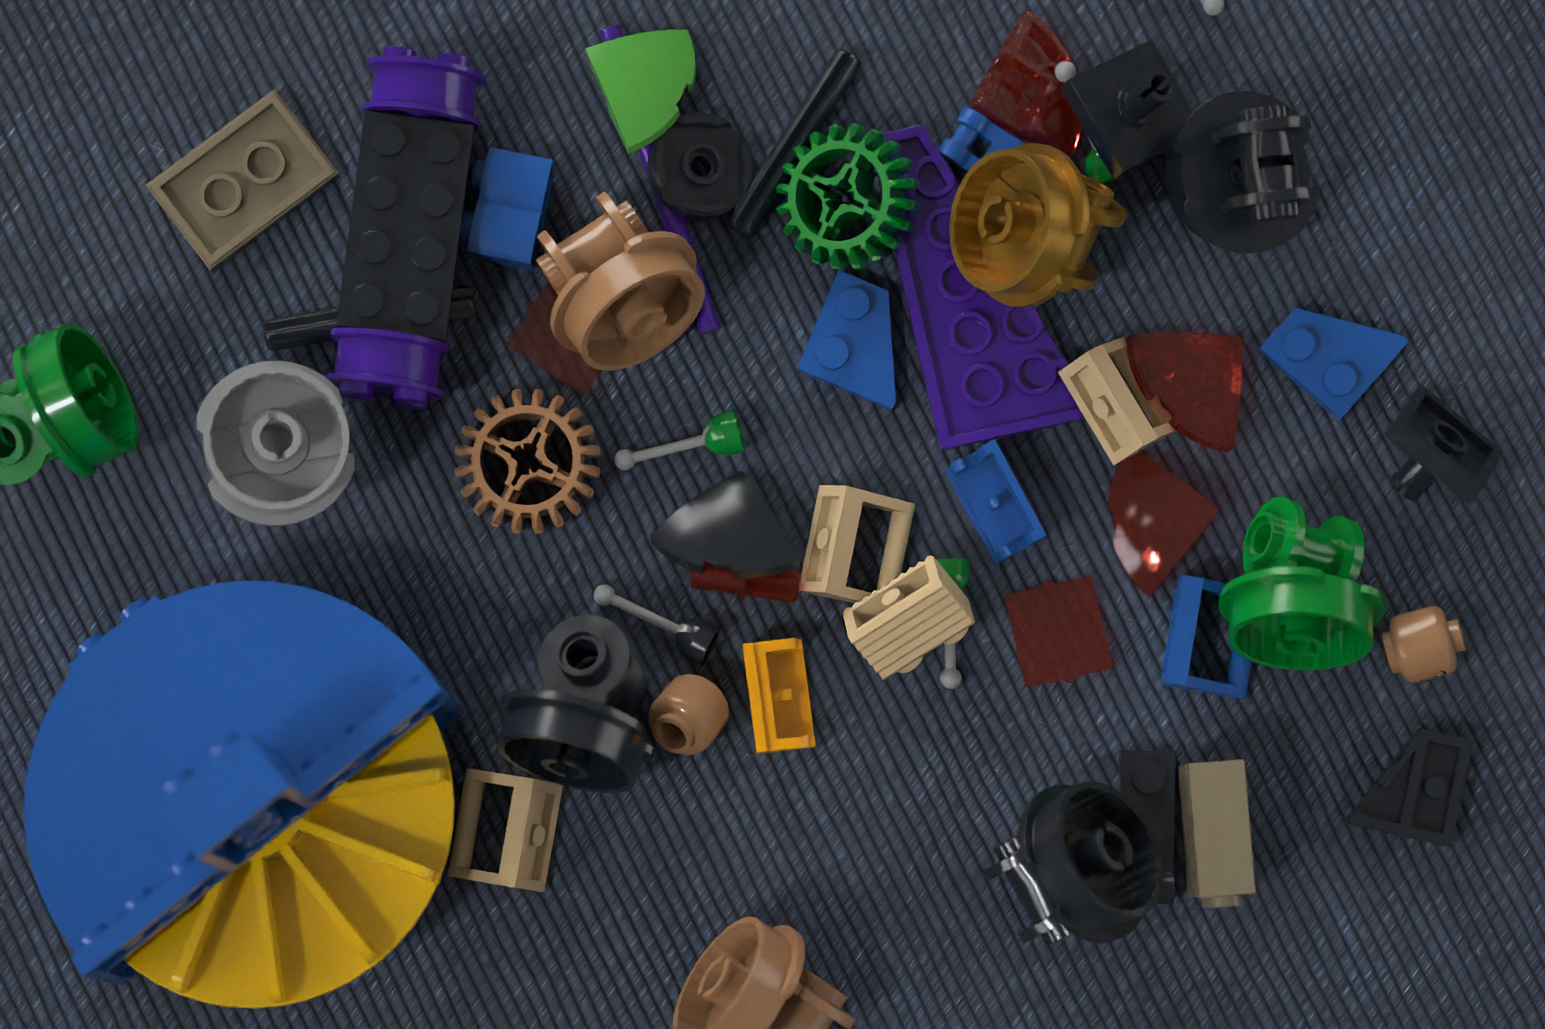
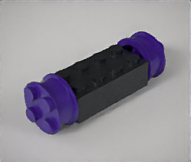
M386 46L383 56L372 57L367 61V69L374 73L370 102L364 103L361 106L364 122L337 315V328L331 330V338L338 341L334 374H328L325 378L339 388L343 400L372 403L373 395L393 398L395 400L394 405L397 407L426 410L428 400L443 399L445 393L437 388L441 355L450 353L451 348L446 342L473 135L480 127V121L473 117L476 88L485 85L486 76L470 68L471 59L466 56L444 53L439 54L437 60L416 57L417 51L410 48Z

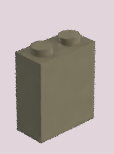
M1244 759L1189 763L1177 767L1187 896L1188 898L1201 897L1202 908L1242 905L1241 894L1255 893Z

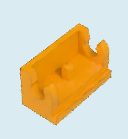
M788 638L742 644L756 755L816 747L802 639Z

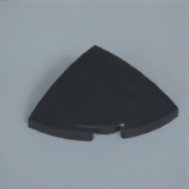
M743 471L720 481L694 497L666 519L650 535L651 544L660 553L678 565L701 574L705 572V562L718 570L732 569L734 579L767 577L787 572L800 566V558L785 530L765 499Z

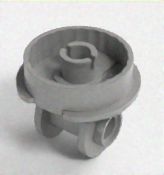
M265 361L250 364L230 373L217 383L205 397L196 415L197 431L203 434L204 457L212 476L208 483L212 498L233 515L248 522L268 526H284L303 522L331 506L343 493L355 470L354 455L348 452L349 428L346 415L341 406L343 401L338 388L313 369L285 361Z

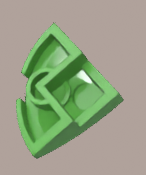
M659 30L638 33L585 48L587 62L607 101L609 115L628 154L655 141L679 118L680 112L677 103L683 95L686 85L688 92L693 91L696 75L695 53L688 30Z

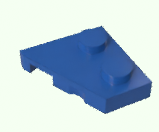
M838 270L798 364L797 371L892 411L896 397L888 290Z
M1294 308L1257 351L1339 421L1409 341L1402 335Z

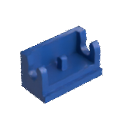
M995 439L981 446L973 454L957 459L950 464L949 468L944 470L994 565L1041 542L1046 537L1044 529Z

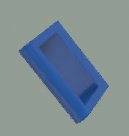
M1181 575L1177 578L1160 686L1246 700L1252 661L1240 656L1233 649L1226 684L1188 675L1201 594L1219 597L1221 590L1226 585L1225 583L1187 575Z

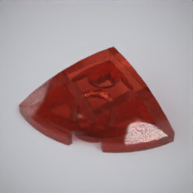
M1029 10L1020 16L1000 47L977 88L969 108L985 116L994 125L1026 141L1055 147L1067 156L1074 154L1081 132V123L1060 89L1064 82L1057 79L1055 68L1060 62H1070L1071 59L1051 29Z
M1186 332L1129 335L1126 338V348L1134 378L1147 400H1152L1157 395L1163 408L1169 413L1174 414L1169 420L1170 426L1202 446L1227 453L1233 449L1241 397L1242 338Z
M1138 452L1119 463L1111 482L1107 510L1113 511V525L1116 538L1111 542L1115 554L1128 577L1148 597L1152 595L1219 511V508L1143 453Z

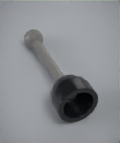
M600 585L594 591V600L599 605L608 606L611 604L674 634L679 652L687 659L701 666L708 659L719 636L721 626L706 619L696 617L688 619L679 625L616 595L614 589L609 585Z

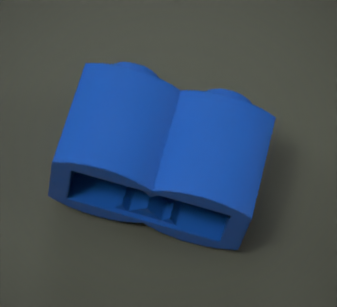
M489 147L486 161L477 159L471 190L479 192L475 212H465L460 233V243L468 244L467 253L470 259L530 271L534 270L540 246L536 235L543 230L555 173V165L552 159Z

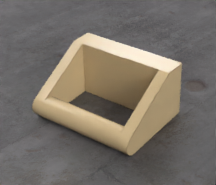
M1125 337L1103 343L1087 351L1058 372L1113 466L1179 430Z
M819 485L798 591L852 603L861 602L864 596L871 595L870 592L846 587L862 506L892 512L876 590H879L882 585H888L891 579H897L900 573H902L915 504L850 486Z
M466 768L447 876L544 892L563 786L533 778ZM485 783L514 788L499 874L470 869Z

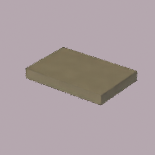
M274 89L145 186L213 273L341 176Z

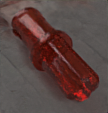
M705 562L704 573L692 572L691 589L712 590L739 595V600L745 601L747 596L795 602L800 594L801 574L797 571L789 570L761 578L734 579L732 569L718 570Z

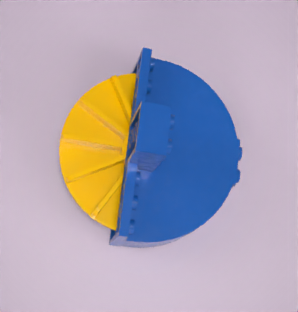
M237 581L190 589L163 600L155 595L149 601L144 597L133 602L120 614L119 618L122 622L106 635L102 632L92 635L76 649L75 653L78 657L68 664L72 671L54 696L41 723L32 749L26 777L24 819L31 868L40 895L53 921L76 953L70 958L84 977L124 985L141 973L154 983L177 994L205 1003L239 1008L277 1007L303 1002L332 992L357 979L380 963L400 944L423 914L440 883L449 855L455 809L453 775L441 731L458 719L465 710L425 662L385 625L358 607L323 592L280 582Z

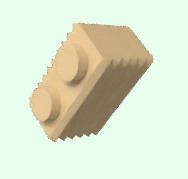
M927 556L924 562H918L916 567H910L906 573H900L897 579H891L888 585H882L879 590H873L870 596H864L861 602H855L852 608L847 607L843 612L850 642L855 645L856 649L873 666L876 673H879L882 680L889 678L897 672L907 673L920 664L925 654L941 644L951 645L964 637L968 628L975 623L969 599L934 556Z

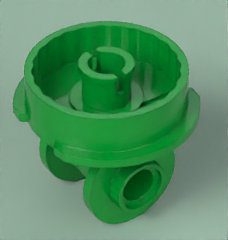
M65 323L48 333L42 332L33 336L34 340L26 347L22 345L15 349L13 352V366L16 377L0 384L1 485H13L28 480L44 464L56 457L74 473L85 479L96 474L97 468L134 450L139 439V426L133 401L115 364L102 346L87 331L75 324Z
M1278 496L1266 502L1249 524L1243 542L1245 575L1239 576L1227 583L1219 594V611L1222 617L1229 622V645L1237 654L1245 659L1261 665L1287 670L1332 669L1352 664L1364 658L1373 647V628L1384 617L1385 599L1378 589L1369 585L1355 583L1360 574L1364 556V537L1360 526L1352 519L1334 516L1326 520L1319 528L1311 527L1306 524L1303 509L1297 501Z

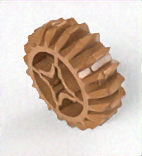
M514 389L512 390L513 407L506 409L500 396L496 395L491 398L492 405L497 411V414L492 418L481 408H477L474 411L477 420L483 424L480 431L468 425L462 427L461 433L467 439L474 441L473 447L465 445L455 447L456 456L471 460V464L455 468V476L460 479H474V482L466 485L461 490V494L465 499L473 498L479 494L483 496L473 508V511L478 516L486 514L491 507L496 509L491 519V525L494 528L499 529L504 524L508 515L513 517L511 524L513 534L521 535L524 528V519H532L533 531L536 535L544 533L542 517L550 515L553 524L559 529L564 526V520L558 512L562 507L566 506L571 514L575 516L582 512L579 504L572 498L575 493L584 498L591 499L593 497L594 490L581 481L583 477L592 479L600 477V468L585 464V459L596 458L600 456L601 452L598 445L582 446L581 442L594 435V429L591 425H584L576 430L573 428L582 416V412L577 407L571 409L564 417L560 415L565 402L562 396L556 395L552 399L549 408L543 407V390L535 389L532 394V404L524 405V397L521 390ZM527 419L539 420L537 427H533L527 438L521 441L512 442L495 436L499 430L513 422ZM555 427L567 438L571 445L573 463L570 474L559 469L558 465L547 459L546 452L551 441L550 436ZM537 447L536 458L538 462L543 465L544 470L552 474L541 469L532 473L529 468V475L521 474L519 477L520 466L513 459L512 455L504 450L515 455L523 451L526 455V449L534 450ZM486 450L495 454L497 458L503 460L509 467V474L505 482L506 487L501 497L491 490L485 478L484 456ZM535 482H545L562 488L556 495L544 502L533 505L516 504L519 496H523L525 490Z

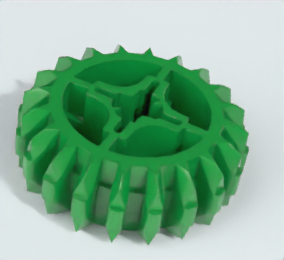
M851 124L846 132L843 126L831 125L829 126L828 138L819 132L810 134L812 150L801 145L793 148L796 157L800 160L798 165L786 163L781 166L786 174L792 176L789 185L782 183L775 187L778 193L788 195V202L776 208L778 214L792 216V219L782 230L788 236L794 237L799 235L795 248L802 253L812 251V262L824 265L830 260L831 267L837 270H845L850 263L854 269L862 270L867 267L868 257L878 263L886 260L884 245L892 249L903 247L901 239L896 234L898 229L909 232L914 229V224L910 220L904 219L906 210L916 211L921 207L918 201L908 199V192L916 190L920 186L919 181L914 178L904 177L914 164L911 159L905 157L897 158L901 150L900 144L892 140L884 143L885 135L882 131L871 129L866 134L864 126ZM854 154L851 163H845L842 170L836 176L828 178L822 175L834 161ZM874 168L877 170L882 184V202L876 198L873 191V184L877 175L873 172ZM832 187L841 190L848 189L849 191L847 192L854 193L853 199L863 203L864 207L853 204L846 205L848 202L842 201L843 195L833 191ZM815 193L819 195L823 206L819 221L814 206ZM866 216L875 219L872 225L859 236L841 241L845 231H851L856 221Z

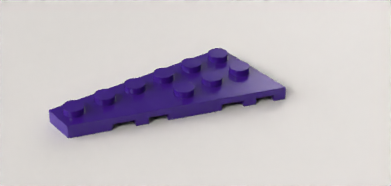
M923 125L885 132L884 143L892 140L898 142L901 146L897 158L905 157L911 159L914 164L904 177L917 179L920 184L916 190L908 192V199L918 201L921 207L916 211L906 210L904 219L910 220L914 224V229L910 232L901 229L897 230L896 234L901 239L903 247L894 249L940 452L1086 420L1058 373L1068 366L1069 363L1064 355H1061L1034 306L1024 308L1002 304L993 299L986 291L970 284L958 269L951 250L949 224L953 201L959 187L955 182V177ZM876 170L877 177H878V181H879V186H880V190H881V195H882V184H881V180H880L879 174H878V172H877V170Z

